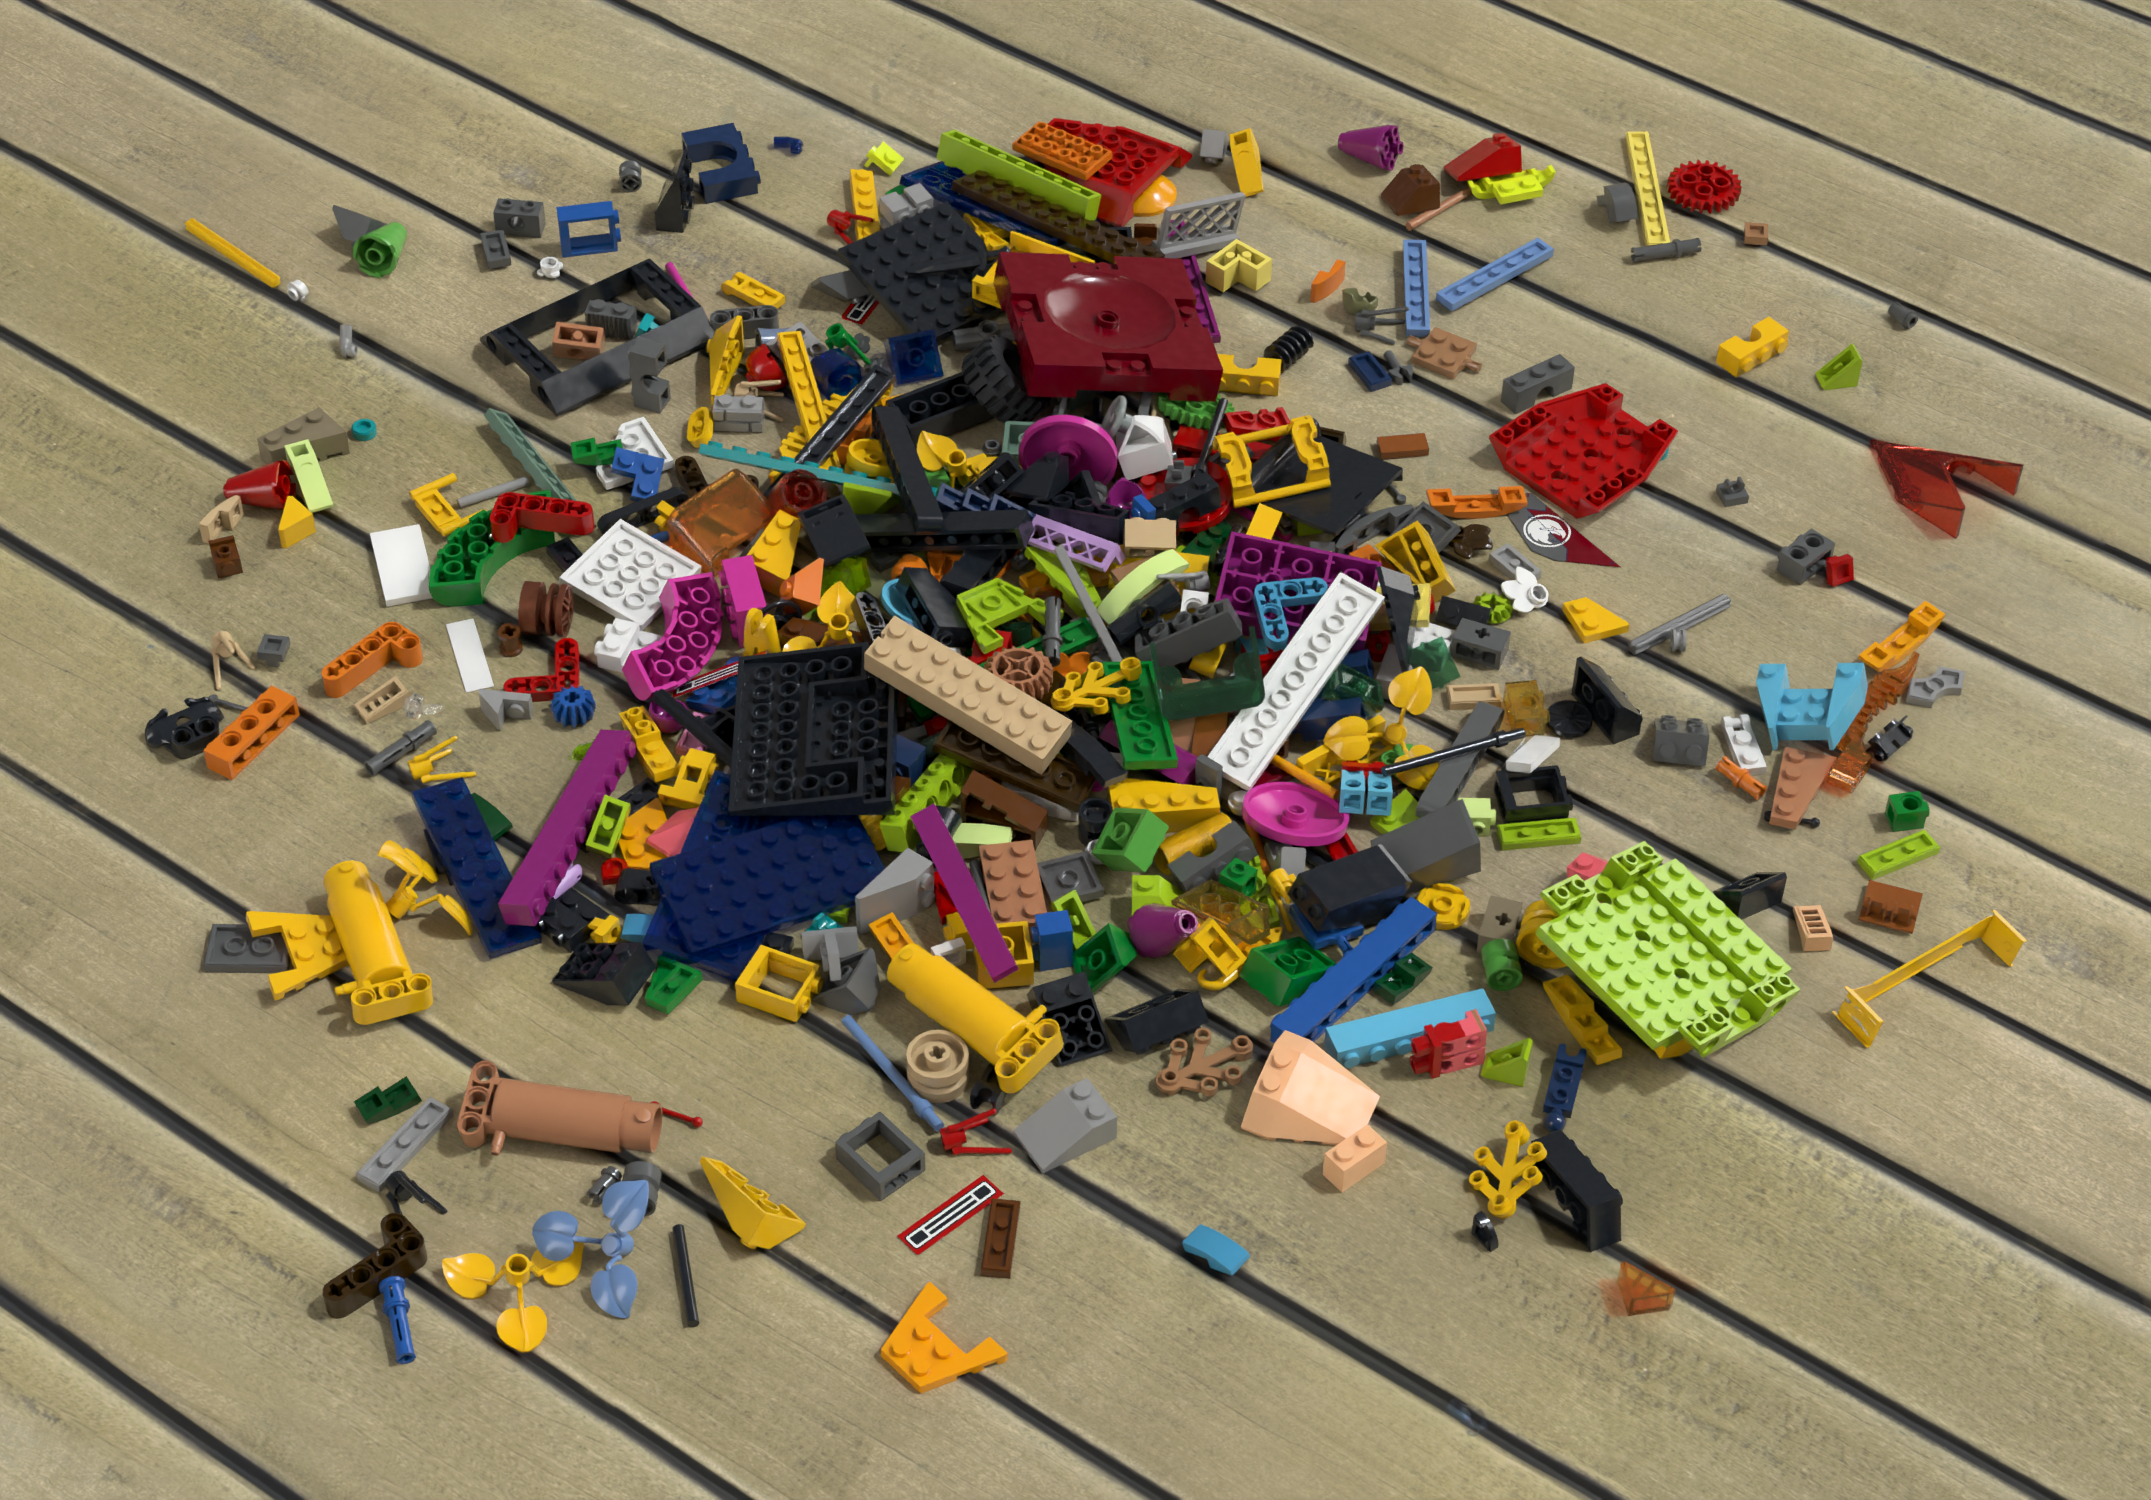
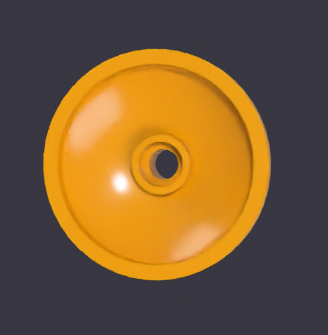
M1161 174L1133 202V216H1156L1164 213L1166 207L1173 206L1176 201L1177 191L1172 181Z

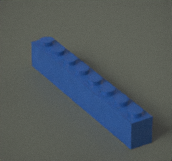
M1412 897L1403 904H1398L1386 920L1382 919L1377 924L1374 931L1369 935H1364L1353 950H1348L1335 966H1330L1320 980L1311 983L1300 998H1295L1290 1003L1288 1009L1273 1018L1270 1024V1041L1275 1044L1277 1039L1286 1030L1315 1042L1325 1033L1326 1027L1336 1023L1373 988L1376 980L1390 973L1395 962L1412 953L1435 931L1437 913Z

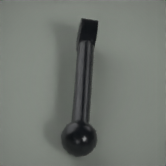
M1771 811L1764 813V820L1767 822L1770 821ZM1816 817L1812 819L1802 818L1800 823L1810 824L1816 828L1819 827L1820 820Z

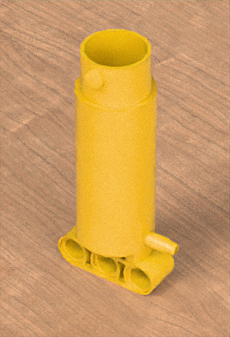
M354 860L343 861L334 865L327 871L323 880L328 895L327 907L355 979L353 982L335 987V994L339 996L352 993L353 1019L362 1025L373 1024L428 1009L433 1004L431 978L423 973H412L378 884L372 881L366 865Z
M911 943L904 946L897 952L889 964L887 980L906 995L909 1003L947 1031L960 1036L967 1046L993 1064L999 1086L1006 1093H1016L1021 1090L1063 1048L1064 1043L1059 1024L1053 1019L1039 1021L1047 1011L1044 1005L1038 1006L1024 1017L945 958L938 955L933 956L918 944Z

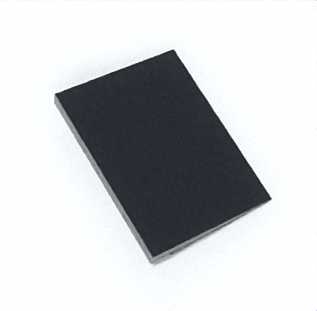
M868 642L739 657L728 811L730 816L895 815L898 689L864 669V653L869 648Z

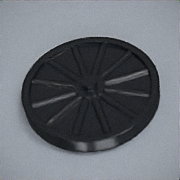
M1562 700L1553 703L1547 709L1545 720L1549 729L1554 733L1564 737H1579L1591 729L1593 715L1589 708L1580 702Z

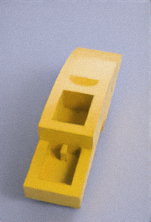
M632 707L627 711L619 713L624 730L630 732L632 741L636 745L635 754L648 778L652 777L655 782L678 776V764L662 741L660 730L649 716L645 707Z

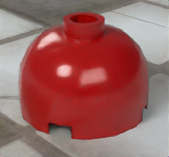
M765 343L750 352L746 359L748 373L745 374L749 382L780 380L781 384L758 387L762 391L774 392L789 385Z

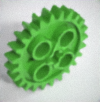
M1159 392L1157 407H1159V411L1164 412V416H1171L1170 420H1179V424L1185 423L1188 427L1196 426L1198 429L1202 426L1209 430L1221 395L1217 394L1216 402L1169 400L1167 392ZM1228 402L1225 413L1235 412V407H1232V403ZM1223 422L1221 423V428H1225Z

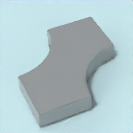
M1939 666L1936 673L1930 677L1910 679L1906 703L1932 708L1933 703L1940 697L1961 695L1965 671Z

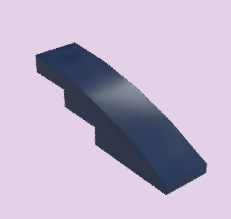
M944 483L939 485L935 494L939 508L945 512L1025 509L995 493L989 499L970 488L965 493H962ZM1028 510L1031 521H1033L1036 514Z

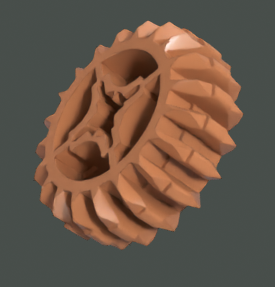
M1024 645L1021 648L1012 646L1011 649L1003 647L1001 652L994 651L993 656L988 657L987 662L984 664V669L1033 698L1042 699L1043 695L1048 694L1050 687H1052V664L1048 657L1043 656L1042 651L1035 652L1034 647L1030 649H1025Z

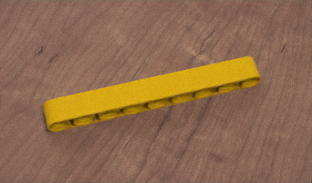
M1259 503L1246 534L1272 540L1283 512ZM1228 642L1215 647L1208 653L1203 652L1194 656L1189 669L1213 679Z

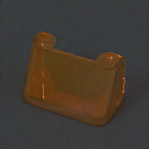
M733 469L672 511L668 519L670 548L701 565V572H712L714 577L719 574L718 571L723 570L722 560L730 558L729 551L757 533L761 528L765 530L778 511L746 474L738 469Z

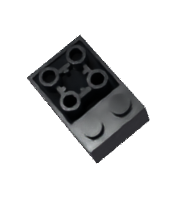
M683 150L663 184L655 210L656 231L683 233L686 224L690 223V209H694L695 197L691 196L693 178H690L689 173L692 170V160L688 159L687 150Z
M844 494L797 513L806 539L817 557L824 559L823 567L835 566L841 560L851 556H859L865 550L871 548Z
M641 942L580 943L574 948L572 955L566 963L560 967L552 983L606 1005H629L655 970L656 965Z
M1085 971L1032 987L1028 992L1027 998L1032 1011L1040 1005H1044L1047 1009L1039 1021L1053 1019L1059 1024L1064 1043L1062 1050L1054 1057L1059 1067L1112 1051Z

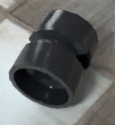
M1089 798L1079 806L1078 838L1085 846L1092 840L1099 839L1113 812L1112 805L1105 799Z

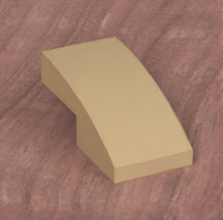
M235 495L223 501L199 523V528L204 543L209 544V540L216 539L223 528L228 530L234 529L244 515L240 496Z

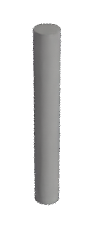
M525 476L458 498L457 504L459 508H463L499 496L502 493L529 486V480Z

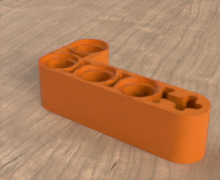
M397 622L384 623L322 669L325 694L331 698L344 696L392 660L407 668L417 667L423 661L420 638Z

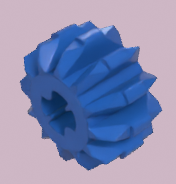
M571 685L568 689L561 687L560 692L554 693L553 700H551V712H553L556 722H561L564 727L571 724L575 728L577 724L585 725L587 720H593L596 704L590 690H585L583 686L574 688Z

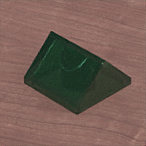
M1343 663L1339 664L1327 681L1322 697L1330 701L1361 697L1367 719L1381 712L1384 708L1381 683Z

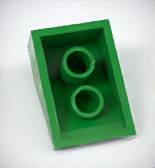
M1297 936L1251 948L1239 976L1247 981V984L1252 989L1258 990L1265 995L1271 1004L1280 1007L1290 1004L1295 998H1300L1311 983L1320 980L1326 970L1337 963L1318 949L1314 950L1304 938Z

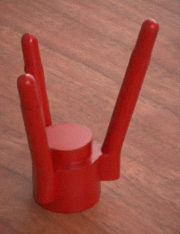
M836 209L832 210L827 216V224L834 228V233L839 235L847 244L853 243L843 233V230H847L851 225L850 219L873 222V218L852 214L848 211L843 213Z
M996 1109L983 1112L957 1124L940 1128L944 1150L952 1149L953 1155L962 1153H1012L1011 1148L962 1147V1144L967 1143L965 1131L987 1123V1117L996 1114Z

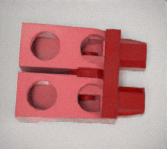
M1477 1010L1465 1012V1019L1453 1023L1442 1022L1435 1027L1432 1024L1424 1026L1422 1036L1411 1038V1048L1414 1055L1410 1056L1409 1062L1415 1075L1429 1072L1431 1078L1434 1079L1440 1077V1073H1451L1484 1064L1487 1029Z

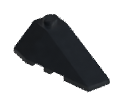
M1379 566L1376 567L1382 595L1385 597L1384 603L1403 673L1409 671L1418 617L1416 601L1421 600L1418 586H1412L1409 575Z

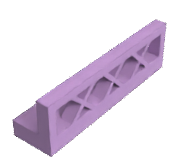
M1037 514L1032 521L1034 531L1027 543L1031 546L1056 554L1054 551L1056 546H1053L1052 540L1063 544L1070 560L1102 572H1106L1112 562L1122 565L1126 558L1117 543ZM1036 531L1040 536H1042L1038 539H1034L1032 537ZM1072 548L1078 549L1083 552L1075 554L1073 553ZM1093 555L1104 560L1102 563L1094 561Z

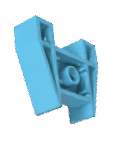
M1838 663L1833 689H1790L1786 664H1760L1756 684L1773 750H1777L1779 740H1828L1829 750H1834L1865 704L1868 683L1864 663Z

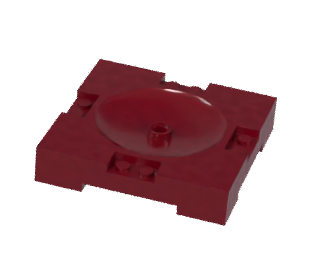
M999 252L993 284L1001 310L1007 313L1020 355L1019 368L1028 396L1075 398L1077 390L1167 392L1169 400L1216 402L1223 367L1208 327H1202L1195 308L1197 298L1182 259L1114 256L1113 263L1108 264L1105 262H1071L1068 254Z

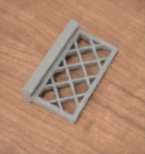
M1239 192L1166 207L1158 239L1152 240L1151 246L1165 254V258H1181L1223 249L1235 239L1240 241L1236 231L1246 197L1245 194ZM1236 202L1229 211L1226 210L1231 203ZM1219 205L1210 215L1207 213L1213 206ZM1200 209L1191 219L1188 218L1194 210ZM1225 211L1226 214L1215 222L1214 220ZM1181 213L1174 221L1170 223L1173 214ZM1206 215L1207 218L1196 226L1195 224ZM1185 219H1187L1188 222H1186L1179 230H1177L1176 227L1179 224H1181ZM1231 219L1230 226L1224 225L1228 220ZM1210 223H1214L1210 229H1205ZM1192 226L1195 228L1191 233H1186ZM1173 230L1176 232L1173 236L1167 237Z

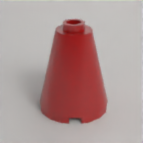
M275 461L228 478L223 486V493L225 498L228 499L235 495L240 496L241 504L284 510L287 496H293L296 499V483H291L290 475H294L287 461Z

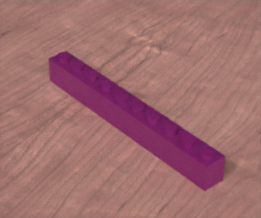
M600 729L498 903L505 924L536 926L541 915L544 914L561 880L566 876L568 868L572 861L575 860L580 847L586 841L604 795L610 796L615 790L619 779L625 773L627 765L636 753V745L632 741L629 731Z

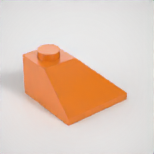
M818 558L783 581L780 586L779 593L781 598L798 604L802 611V616L820 606L824 559ZM784 606L783 610L786 615L797 612L791 606Z

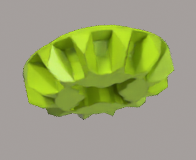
M1494 591L1492 594L1483 592L1482 596H1476L1472 603L1490 608V604L1495 605L1488 622L1492 624L1508 620L1513 611L1511 599H1505L1504 594L1496 595Z

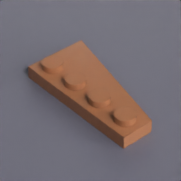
M1784 747L1769 824L1796 830L1807 812L1809 804L1817 796L1818 790L1826 781L1830 770L1834 768L1837 757Z

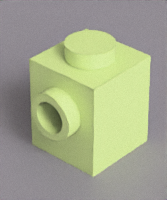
M1458 798V800L1463 799L1477 835L1489 836L1490 826L1496 823V810L1491 809L1490 798Z

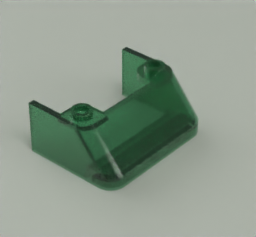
M1248 625L1252 651L1241 653L1235 658L1233 663L1235 676L1183 684L1181 673L1176 667L1170 665L1158 666L1155 642H1149L1160 710L1166 719L1180 720L1259 706L1264 701L1265 688L1254 625Z

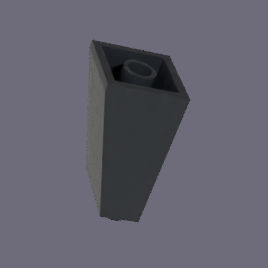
M1380 844L1299 873L1287 894L1317 931L1379 923L1382 919L1386 920L1401 902L1412 880Z

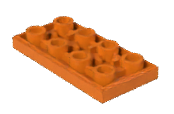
M1040 121L1012 143V150L1085 181L1112 159V151L1103 148L1101 145H1095L1081 137H1076L1064 130L1054 128Z

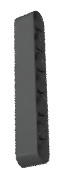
M1479 701L1451 747L1490 737L1492 733L1498 732L1504 718L1505 709ZM1487 748L1443 760L1419 799L1415 816L1421 818L1457 801Z

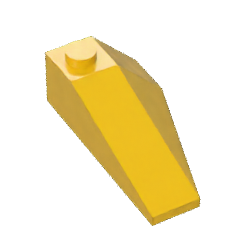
M739 315L718 328L713 338L709 339L707 343V353L710 356L712 413L714 397L726 394L745 353L742 316Z
M701 1157L699 1162L732 1230L741 1237L740 1242L751 1249H756L757 1247L771 1249L804 1229L806 1223L784 1204H780L778 1207L769 1201L770 1194L747 1184L749 1180L723 1161Z

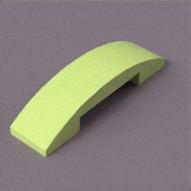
M1173 549L1162 552L1145 561L1124 577L1105 597L1097 608L1101 619L1108 625L1129 610L1133 601L1143 598L1165 580L1157 579V574L1182 573L1190 567L1189 563Z

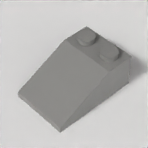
M909 848L903 851L855 896L857 933L860 935L869 933L868 924L891 912L894 913L898 921H902L918 915L925 907L928 908L935 898L933 862Z
M1086 1078L1061 1090L1014 1129L1013 1134L1040 1171L1045 1173L1116 1139L1117 1116L1089 1079Z

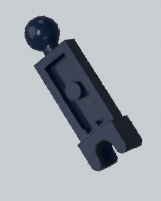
M1560 1044L1558 1047L1543 1106V1112L1547 1113L1543 1119V1125L1547 1132L1563 1131L1566 1126L1565 1117L1571 1118L1586 1060L1587 1051L1584 1048L1579 1050L1578 1055L1569 1056L1565 1052V1044Z

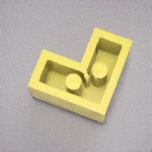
M1235 239L1206 261V283L1222 292H1225L1237 282L1257 291L1271 281L1272 258Z

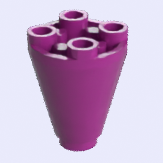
M1395 125L1351 130L1341 133L1338 138L1339 150L1383 170L1392 171L1398 155H1401L1404 149V144L1400 141L1398 126Z
M1155 903L1141 906L1127 921L1131 941L1138 954L1143 958L1149 957L1153 959L1168 955L1189 938L1198 926L1197 918L1192 912Z

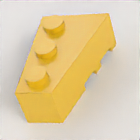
M1418 520L1374 545L1401 573L1409 575L1413 584L1430 583L1431 594L1434 597L1435 603L1441 600L1442 596H1448L1456 591L1429 533Z

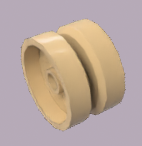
M931 1030L916 1036L909 1043L906 1052L907 1081L920 1097L936 1104L950 1102L960 1097L967 1089L969 1082V1053L963 1039L950 1031Z

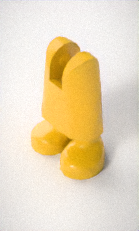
M751 608L748 611L744 625L743 646L745 651L743 657L752 656L765 650L766 654L781 652L773 615L767 614L763 618L762 611L757 608Z

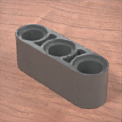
M772 305L717 310L710 315V324L714 332L737 315L742 316L744 339L755 338L756 328H779L778 310Z

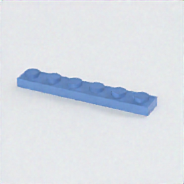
M1536 238L1436 293V300L1450 311H1453L1553 256L1554 249L1540 238Z
M1403 240L1405 307H1409V311L1405 312L1406 336L1427 337L1430 334L1426 240Z

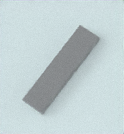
M429 1097L356 1173L357 1180L380 1193L386 1187L385 1181L388 1176L395 1171L402 1170L450 1120L453 1116V1109Z

